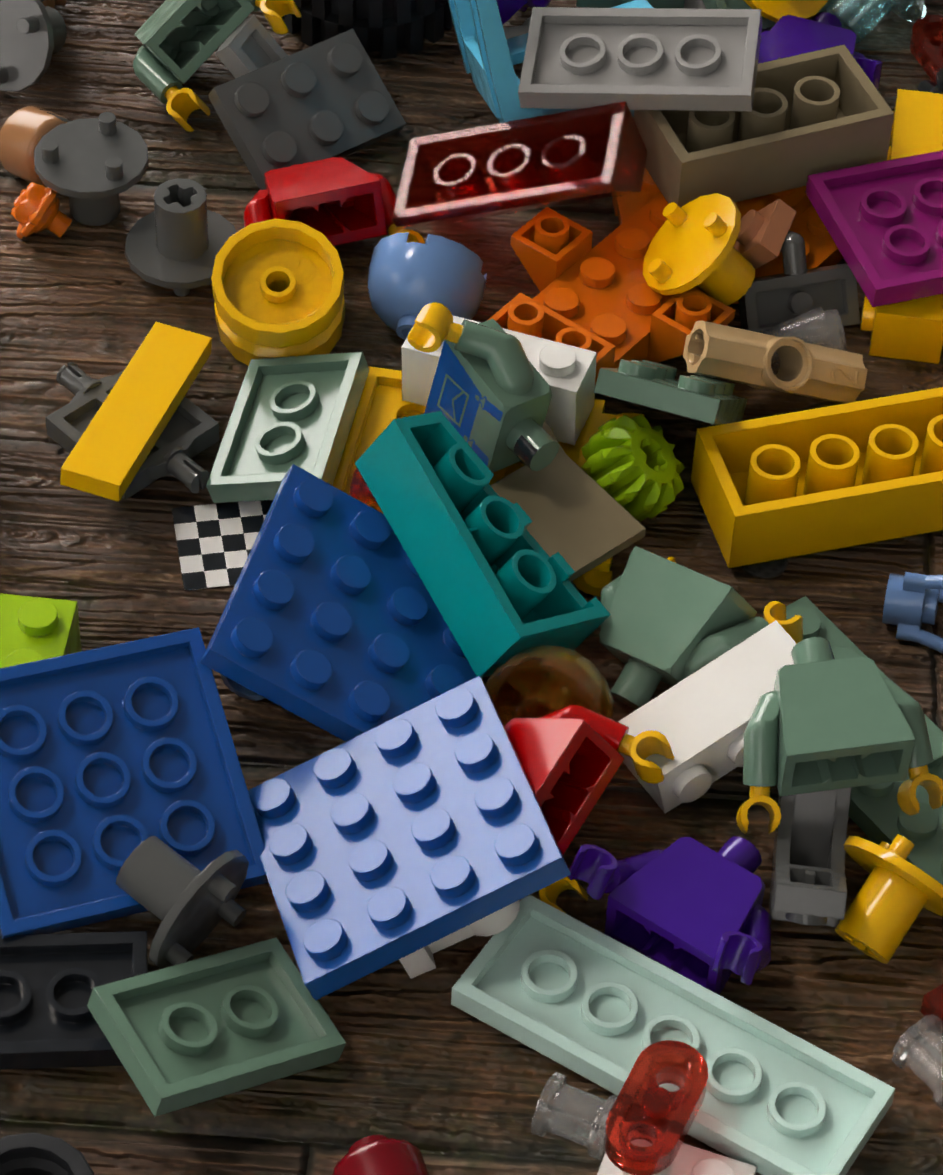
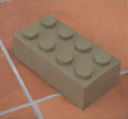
M844 44L758 64L752 112L634 110L631 145L668 204L675 202L681 208L700 196L714 193L730 197L736 203L806 186L808 175L887 161L894 112Z

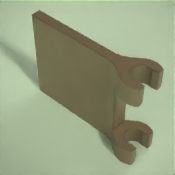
M544 421L542 428L558 442L553 431ZM560 444L556 457L542 470L532 471L526 464L520 461L524 465L523 467L490 485L498 496L509 500L513 504L517 502L533 522L526 529L549 557L559 552L572 567L575 573L569 578L570 582L645 537L646 528L564 452Z

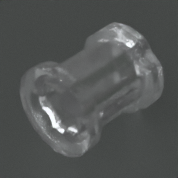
M932 1014L923 1017L916 1024L908 1028L893 1048L892 1062L902 1070L911 1069L934 1092L933 1101L943 1110V1021L938 1016Z
M555 1072L548 1079L538 1100L531 1123V1132L540 1137L552 1133L587 1147L589 1157L601 1160L605 1155L615 1126L621 1119L624 1100L615 1095H611L605 1100L567 1084V1077L565 1075Z

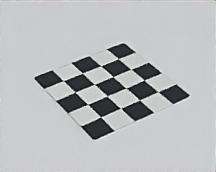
M273 500L225 502L172 509L184 590L234 586Z

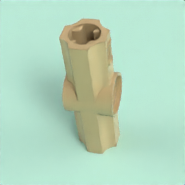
M707 321L695 322L692 331L686 336L683 352L688 373L742 383L756 390H776L839 404L856 401L858 395L865 389L868 371L864 366L862 354L806 343L795 336L777 337ZM775 351L780 359V367L776 375H774L771 368V359Z

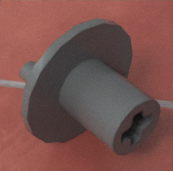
M0 0V91H23L38 83L49 68L52 55L60 51L65 44L67 31L63 17L56 9L44 6L40 0Z
M103 112L98 118L76 119L60 124L43 135L34 149L35 172L44 185L61 195L69 196L70 214L74 220L88 226H101L110 223L119 215V193L125 192L142 179L149 166L148 148L146 142L136 130L122 122H117L114 113Z
M182 178L168 180L160 184L155 190V211L139 219L127 233L125 256L131 270L143 280L164 288L173 289L177 296L183 297L189 295L193 288L212 284L211 276L215 257L228 238L237 231L234 225L219 213L207 210V193L198 182Z
M150 836L138 845L126 859L117 875L116 885L162 921L151 943L149 959L159 969L192 961L194 959L192 952L208 937L222 918L233 927L243 920L247 911L234 901L246 878L249 865L247 858L238 850L227 851L200 871L158 837Z

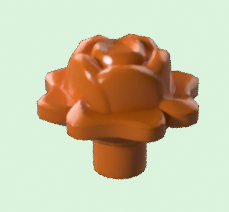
M31 182L27 189L21 191L20 196L14 202L15 207L11 210V216L19 222L16 236L20 239L26 238L33 233L42 232L45 229L60 238L72 222L70 217L59 211L60 200L57 197V192L34 182Z

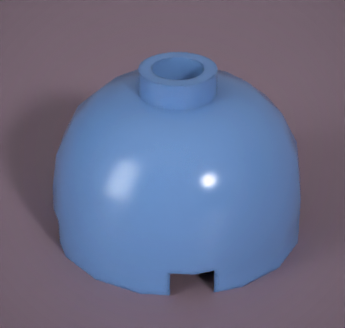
M409 232L395 233L382 238L374 247L369 266L368 295L372 309L388 327L396 331L400 338L406 340L421 309L433 302L443 304L450 310L452 315L471 320L477 314L483 300L487 273L482 275L483 261L476 253L464 245L433 234L427 235L425 244L407 242Z

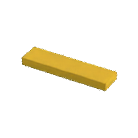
M156 321L62 465L60 485L119 502L211 355L212 338Z

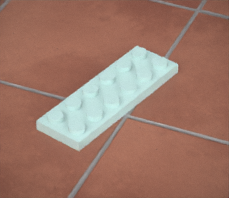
M528 895L520 901V909L516 919L508 928L492 936L452 987L451 1005L726 1156L757 1166L756 1172L761 1175H846L893 1102L896 1088L532 895Z

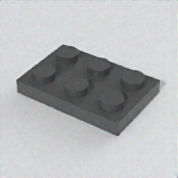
M350 29L216 86L208 95L210 102L260 190L266 189L264 173L269 170L332 157H345L399 133L406 125L404 118L354 29Z

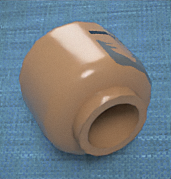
M26 106L16 110L5 121L0 130V162L2 166L18 178L47 187L35 172L34 149L43 135L56 126L70 121L41 107Z

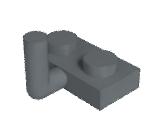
M790 230L780 250L783 258L784 273L754 278L749 290L738 300L741 329L777 337L860 324L857 281L847 263L807 269L804 239L800 234Z

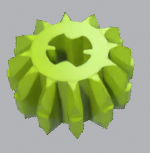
M640 414L633 418L623 415L618 419L613 418L598 428L599 431L592 435L589 442L581 448L583 457L586 460L581 469L640 522L648 517L653 518L667 510V505L675 501L676 495L684 489L683 481L679 474L685 467L674 456L673 449L676 445L669 444L664 439L661 425L651 427L648 420Z

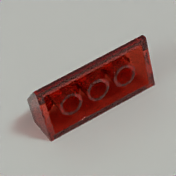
M626 101L411 138L392 220L396 227H428L641 192L648 151Z

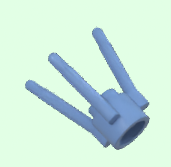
M905 572V575L890 573L884 601L882 623L898 626L896 639L917 642L943 653V638L921 629L922 623L935 624L938 603H943V574L925 575Z

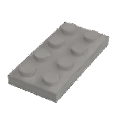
M533 7L518 90L520 107L543 109L752 112L763 26L761 9Z

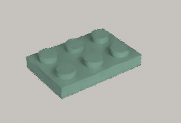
M363 351L250 360L206 484L213 503L274 500L284 476L293 464L333 486L370 370Z
M621 359L618 368H600L594 393L710 424L742 421L748 398L733 395L735 384L732 382L700 375V377L680 375L679 380H676L677 368L648 360L638 361L632 359L628 361Z
M277 937L94 987L87 1004L88 1009L154 1117L339 1061L346 1045L345 1040L318 1000L315 1001L305 986L300 972Z

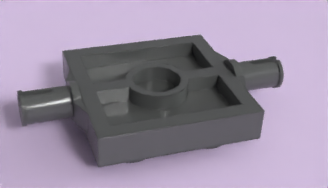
M68 362V368L63 365L57 373L56 380L75 396L70 403L45 417L47 435L67 452L71 453L123 371L98 380L92 379L74 362ZM184 397L122 497L126 500L166 475H173L188 487L192 493H199V487L202 490L205 489L210 472L203 469L191 458L219 441V423L188 398Z

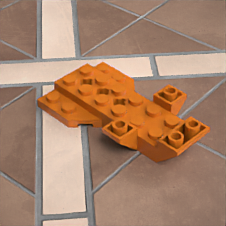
M642 161L614 183L612 202L615 216H618L620 226L595 247L592 248L593 232L549 207H545L511 235L510 245L540 293L532 299L520 292L488 319H494L502 328L597 352L595 386L600 368H618L621 359L628 361L632 359L638 361L648 360L659 363L681 356L684 352L686 336L690 334L696 321H707L727 326L735 316L733 308L705 294L697 286L682 294L668 296L655 292L648 286L643 276L644 256L652 238L667 220L662 212L668 205V202ZM806 186L736 202L741 218L752 209L759 211L777 199H781L797 211L789 230L800 234L804 239L807 269L836 265L843 259L842 254L805 193ZM779 252L778 257L755 269V278L784 273L782 253Z

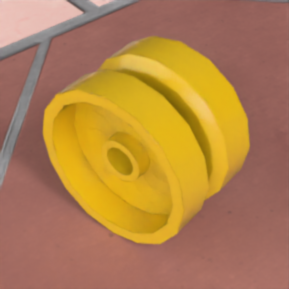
M275 218L251 223L228 238L215 257L211 281L215 300V319L220 339L234 358L249 366L251 359L329 354L342 335L345 319V299L343 295L344 271L339 253L326 236L302 222Z

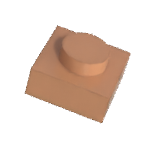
M777 199L759 211L754 209L748 211L741 218L740 232L734 248L755 269L775 259L779 255L797 211L781 199Z

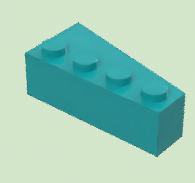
M441 411L394 419L355 462L373 497L477 677L484 678L569 656L611 615L597 597L587 602L569 581V578L575 571L559 552L549 557L526 529L533 522L517 502L513 504L509 500L498 496L489 485L494 474Z

